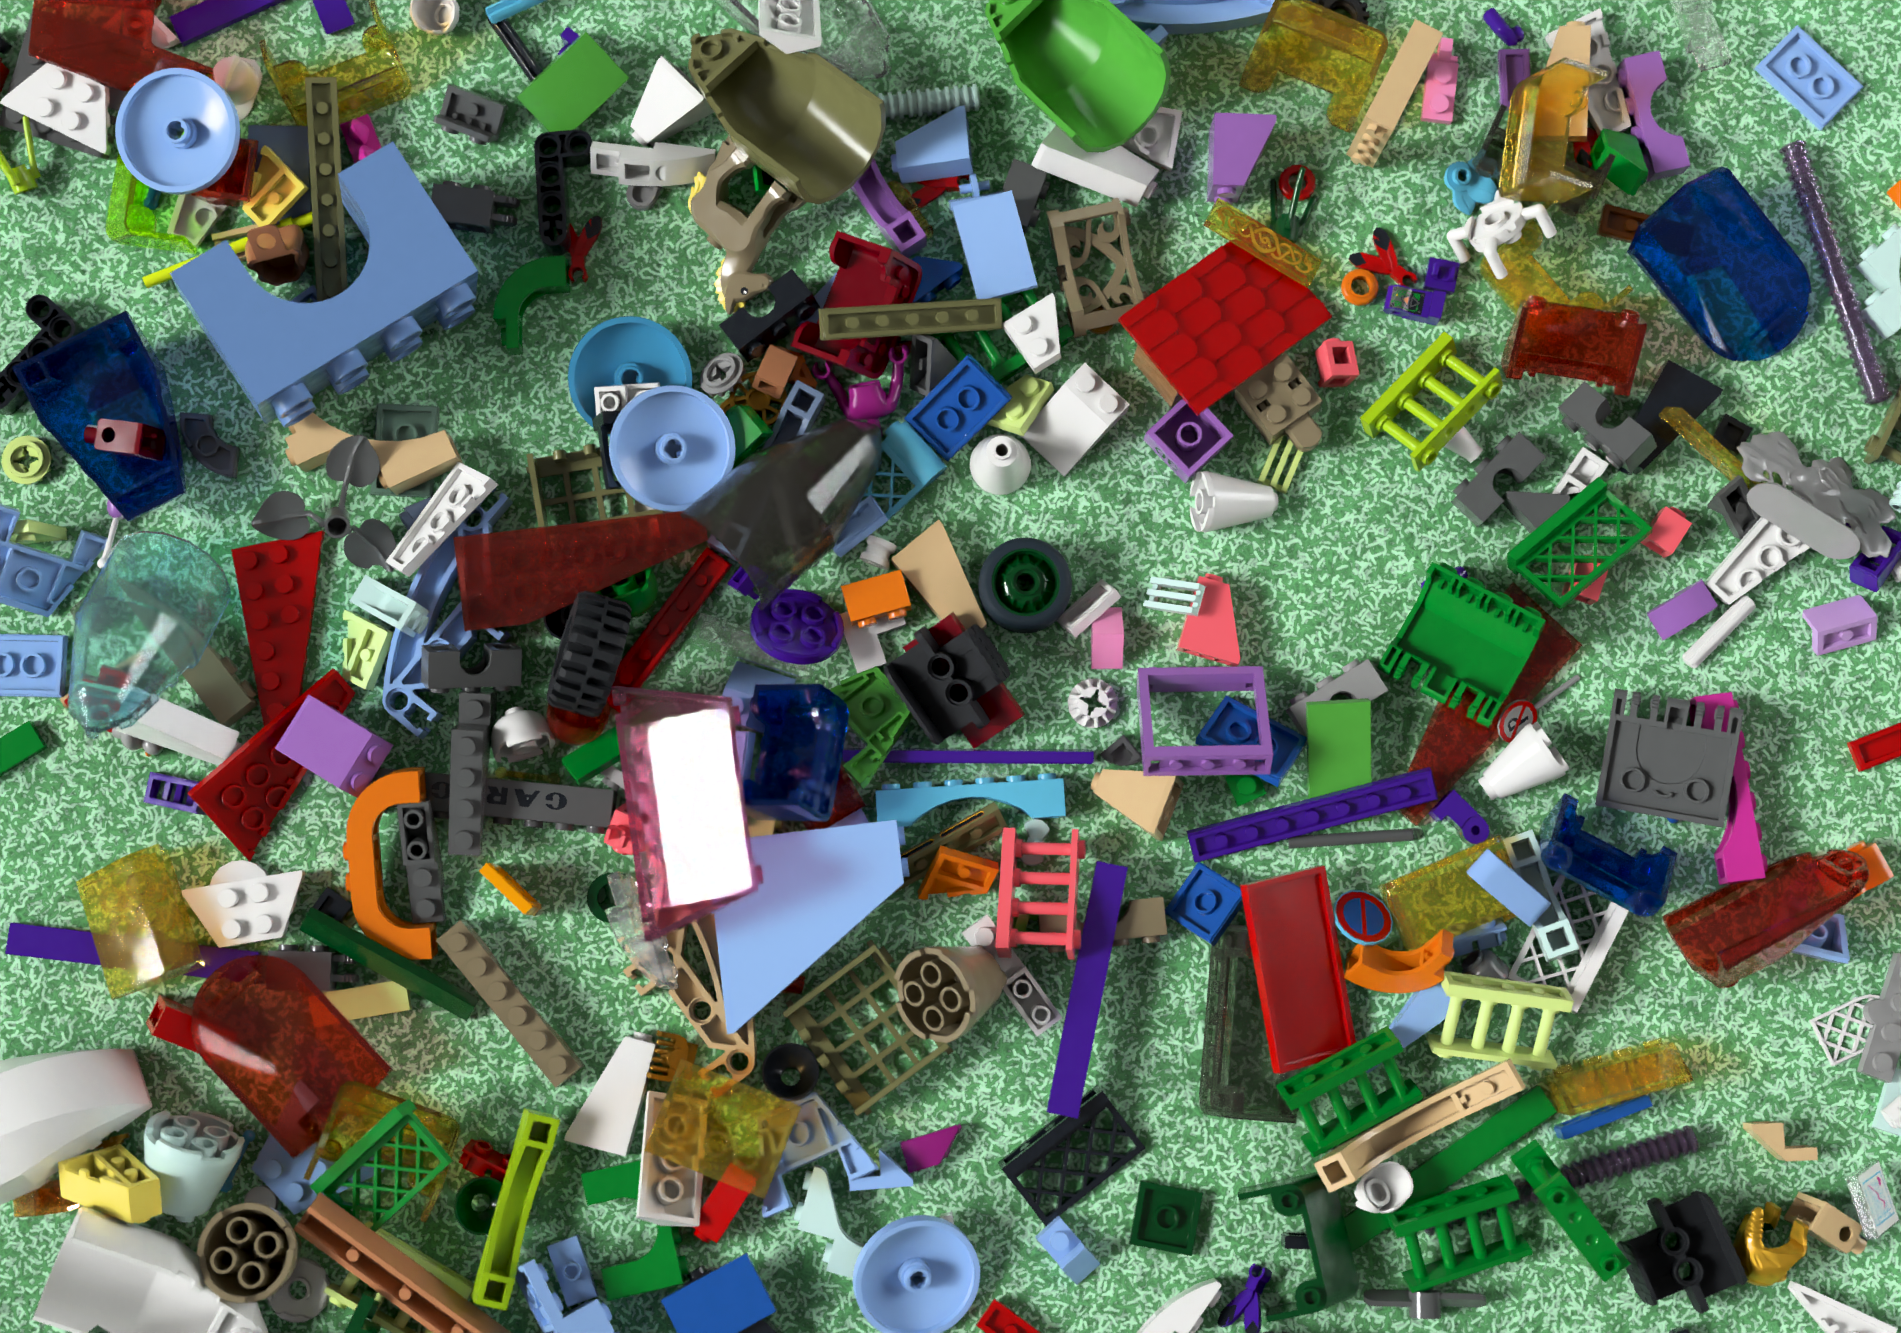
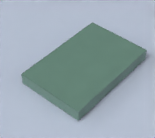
M377 403L374 440L402 441L422 438L438 432L440 408L438 406ZM377 476L374 482L371 483L370 494L429 498L433 497L434 478L399 495H395L389 488H383Z

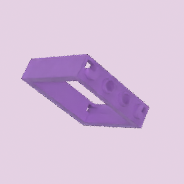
M1263 666L1138 668L1137 700L1143 776L1257 775L1271 773L1273 749ZM1254 691L1260 745L1154 746L1149 692Z

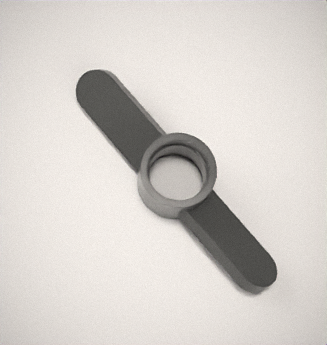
M1369 1289L1364 1292V1302L1367 1305L1409 1307V1317L1417 1319H1440L1441 1306L1483 1307L1487 1304L1486 1296L1483 1294L1441 1293L1439 1290L1432 1289L1414 1293L1410 1290Z

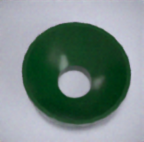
M479 1176L468 1180L460 1187L454 1199V1214L464 1230L475 1235H488L503 1184L501 1181L489 1176ZM477 1194H486L490 1198V1205L485 1211L477 1212L472 1208V1199Z

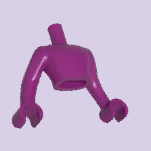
M906 345L902 346L904 357H898L893 347L889 351V358L893 362V369L888 394L883 390L880 380H871L849 386L848 397L846 391L832 372L833 363L825 362L827 372H822L817 362L813 365V375L818 379H825L845 417L849 421H867L871 439L883 436L879 418L887 416L896 410L903 386L904 361L910 353V349Z

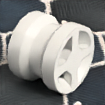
M869 535L866 540L868 544L866 551H863L859 558L870 565L888 570L890 565L889 557L895 553L897 546L882 538Z

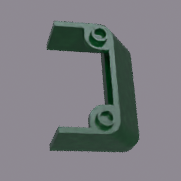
M1318 1172L1239 1188L1237 1194L1239 1201L1270 1194L1273 1206L1279 1214L1287 1217L1302 1214L1316 1273V1278L1305 1280L1297 1286L1295 1302L1267 1308V1323L1316 1313L1349 1300L1356 1295L1359 1288V1280L1338 1191L1335 1190L1329 1193Z

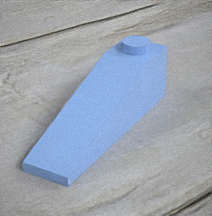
M1441 983L1425 990L1414 992L1390 1024V1030L1398 1038L1403 1049L1445 1020L1450 997L1446 996ZM1463 1001L1461 1009L1465 1005L1466 1001ZM1377 1065V1066H1375V1067H1373V1068L1367 1070L1366 1073H1370L1372 1070H1374L1375 1068H1377L1379 1065Z

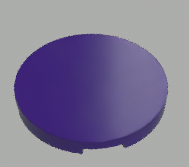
M784 589L778 590L775 595H771L756 603L751 615L750 631L756 644L768 655L783 662L807 665L824 661L836 653L842 642L844 623L838 611L835 612L828 604L822 601L823 597L804 590Z

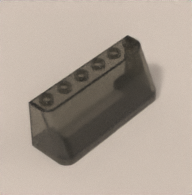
M1229 925L1216 945H1211L1199 1090L1200 1109L1206 1115L1229 1119L1296 1123L1299 1108L1291 1111L1280 1096L1276 1085L1300 1073L1301 1068L1282 1074L1273 1073L1248 928L1246 925Z

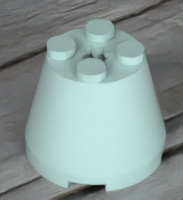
M192 1110L189 1111L188 1116H170L168 1111H162L148 1119L144 1132V1165L160 1179L163 1213L174 1215L178 1221L189 1223L195 1220V1216L202 1215L209 1210L238 1161L244 1145V1137H239L233 1132V1124L220 1117Z

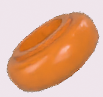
M1354 269L1348 272L1341 283V292L1345 300L1356 306H1364L1371 303L1376 298L1379 290L1378 280L1375 275L1365 269ZM1364 280L1369 287L1368 293L1364 295L1356 294L1351 287L1353 281Z

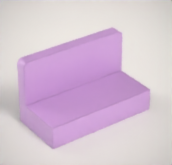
M1861 595L1803 610L1802 616L1812 629V649L1817 656L1876 640L1877 615Z

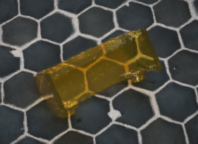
M368 0L376 24L368 27L362 34V44L366 53L310 75L307 67L298 60H287L277 64L265 39L259 41L264 64L297 126H307L305 77H336L339 125L402 100L411 92L412 84L375 0Z
M1564 57L1517 84L1511 96L1499 183V194L1501 197L1512 201L1563 203L1592 190V183L1576 179L1573 172L1564 171L1571 117L1585 109L1589 100L1588 87L1606 78L1607 71Z
M1552 196L1542 204L1547 212L1555 204L1556 200ZM1533 218L1526 221L1521 230L1522 236L1519 240L1512 244L1503 243L1497 246V253L1508 272L1505 278H1496L1485 256L1480 261L1479 271L1481 276L1541 346L1548 351L1557 352L1564 349L1619 304L1633 289L1630 285L1627 286L1607 304L1596 293L1590 291L1582 292L1570 300L1531 255L1543 241L1542 230L1536 224L1537 219Z
M348 1081L343 1083L333 1102L303 1178L310 1180L319 1158L337 1161L395 1106L406 1100L360 1082ZM413 1103L418 1108L414 1111V1114L452 1158L461 1131L459 1123L451 1116ZM408 1124L403 1128V1142L417 1144V1133ZM384 1146L382 1148V1159L395 1163V1147ZM403 1149L402 1164L416 1166V1150ZM424 1151L423 1167L436 1168L441 1163L433 1152ZM449 1166L418 1193L427 1196L419 1221L426 1223L442 1191ZM408 1172L407 1184L410 1188L416 1186V1172ZM423 1173V1179H424L428 1174Z

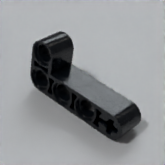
M583 130L545 132L540 134L534 143L539 234L548 253L556 256L565 254L571 247L567 168L583 167L591 164L590 147L592 139ZM577 145H587L583 152L574 151ZM548 147L557 148L553 154H543ZM549 176H559L555 183H545ZM553 204L561 205L557 212H547L549 206ZM552 226H555L558 230L557 241H551L554 239Z
M38 294L32 296L27 301L25 307L28 317L41 330L0 373V396L3 395L5 398L3 403L0 400V414L8 416L17 412L84 340L85 333L82 326L45 295ZM49 306L48 314L40 318L41 309ZM71 326V333L67 337L62 338L63 329ZM50 348V355L45 360H41L42 351ZM28 370L29 376L27 380L20 383L19 377L21 373ZM12 385L17 389L14 391L9 386Z

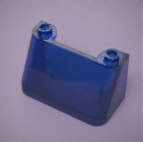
M1564 793L1544 819L1539 830L1540 853L1544 865L1636 915L1649 917L1656 914L1666 902L1677 853L1665 846L1660 849L1659 853L1646 854L1647 850L1641 848L1634 857L1581 829L1585 817L1576 814L1579 800Z

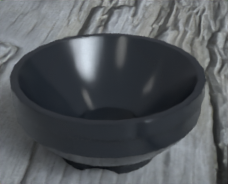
M786 1043L772 1049L763 1061V1083L767 1090L780 1100L797 1101L803 1099L814 1090L818 1082V1061L808 1048L800 1044ZM788 1069H793L800 1074V1080L797 1084L789 1086L783 1083L781 1079L782 1074Z

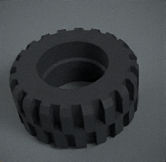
M587 590L577 594L565 625L551 673L546 699L551 706L591 718L600 716L610 695L629 631L632 609L627 602Z

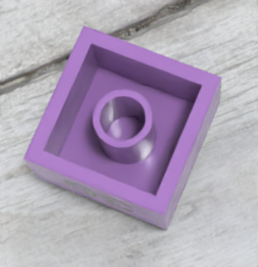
M1181 399L1146 432L1143 440L1186 484L1196 472H1199L1230 443L1234 435L1209 409L1197 416L1188 404Z

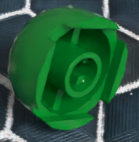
M630 558L609 566L605 570L607 575L602 581L598 577L593 589L597 594L627 602L632 609L631 618L642 616L657 599L658 582L647 561L640 563L638 558Z

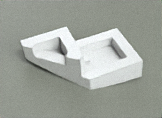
M1582 447L1551 494L1568 495L1581 492L1596 478L1601 477L1609 463Z

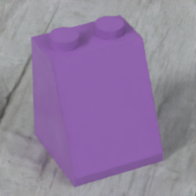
M1215 112L1209 129L1207 202H1214V205L1218 207H1229L1233 203L1238 202L1271 136L1277 115Z
M308 695L275 749L337 788L358 798L369 786L392 749L393 744L351 717Z

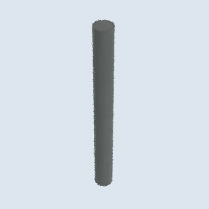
M1409 828L1300 835L1288 838L1287 841L1288 849L1413 841L1414 834L1413 829Z

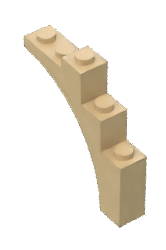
M311 413L303 420L288 427L292 435L285 438L289 448L285 449V452L292 466L297 465L306 473L325 464L331 449L341 440L354 435L329 425L317 415ZM446 430L422 438L402 441L368 439L380 461L378 479L384 489L389 488L395 495H399L452 470L457 462L463 464L454 441Z

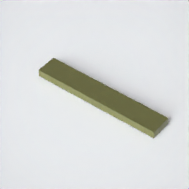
M1001 298L819 309L820 340L1003 329Z

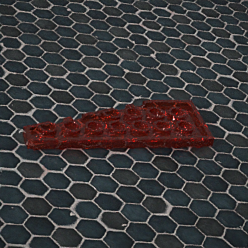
M705 509L454 537L465 631L532 623L574 603L579 592L587 590L596 593L708 541Z

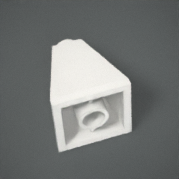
M661 56L656 62L631 123V127L635 130L631 135L644 147L648 143L654 146L655 142H662L714 112L698 86L675 64Z

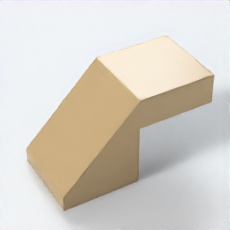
M1743 1122V1129L1776 1159L1782 1161L1818 1160L1817 1147L1809 1145L1785 1146L1783 1122Z

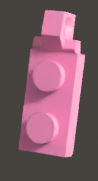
M1441 37L1438 43L1437 54L1433 53L1427 64L1420 121L1448 125L1452 123L1459 63H1457L1458 56H1451L1453 48L1452 38Z

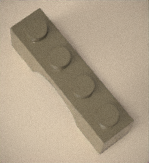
M1155 897L1130 900L1126 913L1117 922L1112 947L1129 945V938L1141 937L1142 943L1161 942L1160 935H1167L1164 898ZM1038 915L1039 932L1067 933V915ZM1077 919L1076 930H1081L1082 935L1084 924ZM1040 945L1041 947H1048V953L1066 951V946Z

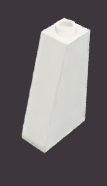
M1057 126L1043 140L1031 164L1037 169L1109 197L1119 198L1120 201L1135 207L1138 206L1144 197L1149 200L1158 186V183L1154 180L1159 169L1122 146L1106 152H1086Z
M130 686L115 730L218 766L242 745V743L236 742L240 732L133 686Z
M634 1031L633 1036L628 1035L623 1038L566 1132L564 1141L625 1157L629 1155L649 1081L646 1074L647 1072L651 1073L650 1066L654 1063L652 1058L656 1055L654 1049L658 1048V1044L652 1042V1035Z

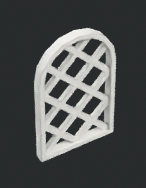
M1867 994L1854 997L1853 1000L1809 1020L1831 1066H1835L1863 1052L1864 1047L1856 1051L1859 1041L1866 1043L1867 1040L1861 1037L1864 1026L1872 1028L1874 1025L1866 1023L1864 1015L1861 1020L1851 1017L1854 1006L1861 1009L1865 1006L1857 1003V1001L1868 998V1001L1873 998L1879 999L1880 996ZM1849 1006L1847 1015L1836 1012ZM1830 1015L1827 1024L1817 1021ZM1835 1015L1845 1019L1842 1030L1831 1026ZM1849 1021L1860 1024L1856 1035L1846 1032ZM1816 1025L1825 1028L1823 1037L1821 1036ZM1830 1030L1840 1033L1837 1045L1826 1041ZM1844 1036L1855 1039L1852 1050L1841 1046ZM1826 1045L1835 1048L1833 1057ZM1840 1050L1850 1053L1837 1060Z

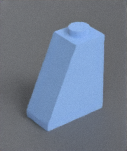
M965 105L958 106L895 142L896 154L891 155L893 173H899L901 184L974 174L969 121Z

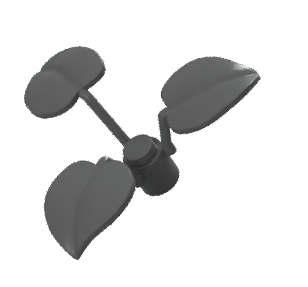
M354 435L341 440L331 449L327 456V475L333 480L343 481L338 507L330 508L326 512L324 519L310 510L304 511V500L298 494L291 491H278L271 494L263 502L252 520V527L264 535L281 540H295L309 532L310 522L307 516L311 517L319 523L320 527L325 528L326 533L330 537L339 539L346 536L344 540V553L347 559L354 565L369 569L373 565H380L387 572H392L394 569L386 563V560L396 548L395 538L391 529L384 522L373 518L365 520L359 528L356 525L350 526V514L345 509L349 483L355 487H365L374 482L379 474L380 461L368 438L364 435Z

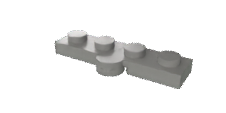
M1893 953L1880 998L1868 1001L1863 1007L1864 1018L1870 1024H1874V1026L1869 1030L1857 1072L1885 1083L1892 1082L1901 1053V953Z

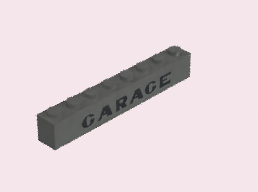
M379 768L370 784L398 769ZM425 772L427 798L424 800H430L434 818L449 819L450 774ZM487 778L484 817H492L494 824L512 825L513 819L524 820L525 827L543 828V822L555 823L556 830L574 831V825L586 826L587 833L605 834V828L610 826L616 809L617 792L608 789ZM397 804L392 805L388 808H397Z

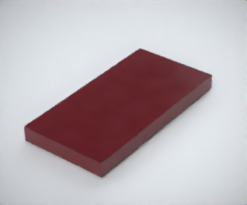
M952 612L928 630L939 646L942 647L966 629L955 613ZM914 639L903 647L905 652L918 644L917 640ZM937 658V667L943 672H949V662L944 658ZM1002 682L977 699L988 715L990 722L983 728L978 729L972 721L960 730L975 749L1023 717L1025 713ZM955 684V693L959 697H967V688L962 684Z

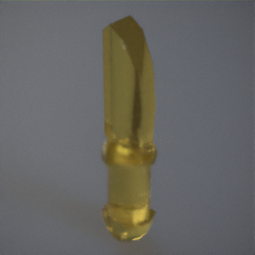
M897 181L888 182L887 185L905 209L912 213L927 235V239L931 238L934 234L933 227L921 213L920 207H917L910 192L903 184Z

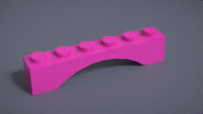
M1732 692L1696 696L1690 699L1689 717L1691 726L1694 725L1697 702L1705 703L1706 708L1701 728L1712 730L1715 723V709H1717L1718 705L1725 706L1721 731L1726 732L1730 708H1739L1737 700H1733ZM1740 730L1728 798L1727 825L1722 840L1714 853L1719 885L1766 878L1765 872L1768 869L1766 856L1764 853L1761 854L1759 841L1762 839L1760 824L1755 822L1753 810L1756 809V798L1749 789L1748 779H1750L1751 771L1749 763L1744 761L1742 749L1745 747V737L1742 730Z

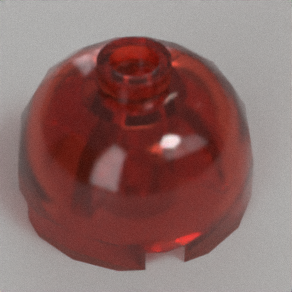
M608 701L600 716L593 718L553 707L547 703L546 722L552 734L559 741L568 745L581 746L592 742L603 733L608 724L610 716Z

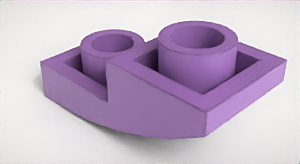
M1700 579L1675 593L1673 598L1648 611L1647 616L1662 640H1665L1715 609L1718 604L1703 580Z

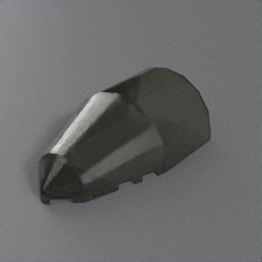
M839 419L752 453L683 511L680 516L683 520L685 518L693 519L704 526L735 557L755 585L761 598V602L757 606L762 611L833 550L881 467V430L875 424Z

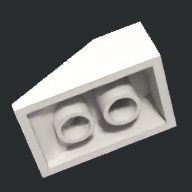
M1084 363L1043 407L1025 435L1021 437L1065 477L1127 413L1130 404Z

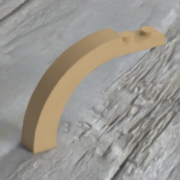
M1509 1058L1463 1081H1457L1423 1098L1412 1107L1387 1118L1384 1122L1359 1133L1356 1137L1349 1139L1314 1163V1166L1328 1192L1331 1193L1355 1182L1373 1167L1418 1140L1461 1118L1520 1092L1526 1086Z

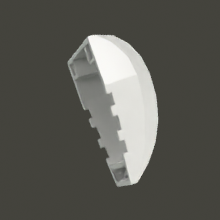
M133 1049L74 1050L22 1056L0 1061V1205L40 1188L49 1181L48 1178L59 1171V1161L80 1156L88 1149L92 1151L102 1143L101 1140L114 1130L118 1132L153 1107L137 1055Z

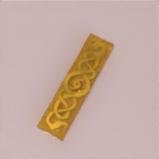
M1220 198L1213 204L1203 224L1205 227L1307 288L1312 283L1321 265L1322 260Z
M1665 407L1659 414L1667 424L1730 482L1740 475L1743 477L1749 491L1753 486L1762 483L1747 478L1741 468L1743 464L1683 408Z

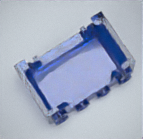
M822 684L755 685L754 694L750 701V709L756 719L765 724L764 735L760 742L759 762L755 769V782L751 779H741L734 787L732 805L759 821H827L833 809L848 726L849 712L847 704Z

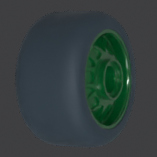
M1016 538L1002 543L988 555L980 571L978 592L983 609L997 625L1012 632L1034 633L1051 626L1061 617L1071 596L1072 577L1066 560L1053 546L1039 539ZM1021 577H1029L1033 580L1034 587L1030 591H1022L1017 587V580Z

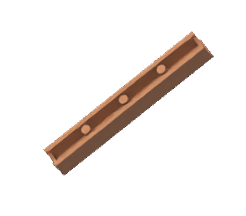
M321 1192L293 1229L433 1333H511Z

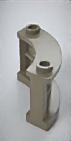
M1114 198L1111 202L1059 212L1058 209L1047 211L1051 247L1055 250L1058 262L1056 272L1061 292H1064L1066 298L1065 309L1074 337L1087 335L1086 330L1120 323L1118 321L1120 316L1148 297L1146 291H1141L1132 259L1127 226L1131 225L1128 208H1123L1119 198ZM1112 215L1114 220V230L1112 232L1104 230L1103 225L1105 221L1099 225L1096 234L1091 232L1092 219ZM1086 220L1085 230L1065 226V224ZM1117 238L1120 252L1111 245ZM1080 242L1084 243L1082 256L1074 258L1070 253V249L1076 247L1080 250ZM1091 246L1105 254L1116 265L1110 281L1102 291L1092 280L1085 277H1074L1073 271L1080 268L1087 260ZM1124 274H1126L1128 286L1119 285ZM1086 286L1093 291L1096 297L1093 298L1091 292L1086 297L1081 296L1079 289ZM1121 295H1127L1132 301L1130 305L1111 308L1107 302L1111 298L1115 304L1123 305V302L1119 299ZM1100 306H1102V308L1104 309L1102 311L1093 312Z

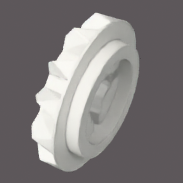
M1088 678L1077 683L1070 692L1068 709L1072 718L1078 724L1087 728H1098L1112 720L1117 711L1118 698L1112 686L1101 679ZM1097 690L1099 691L1097 694L1098 702L1102 703L1106 708L1096 707L1089 716L1087 715L1089 711L1088 704L1081 700L1080 697L1083 699L1091 698Z

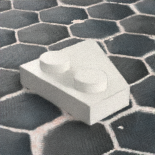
M1053 293L1002 323L1003 329L1035 374L1062 358L1057 306Z

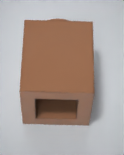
M769 345L755 375L752 388L780 400L798 357L784 347Z

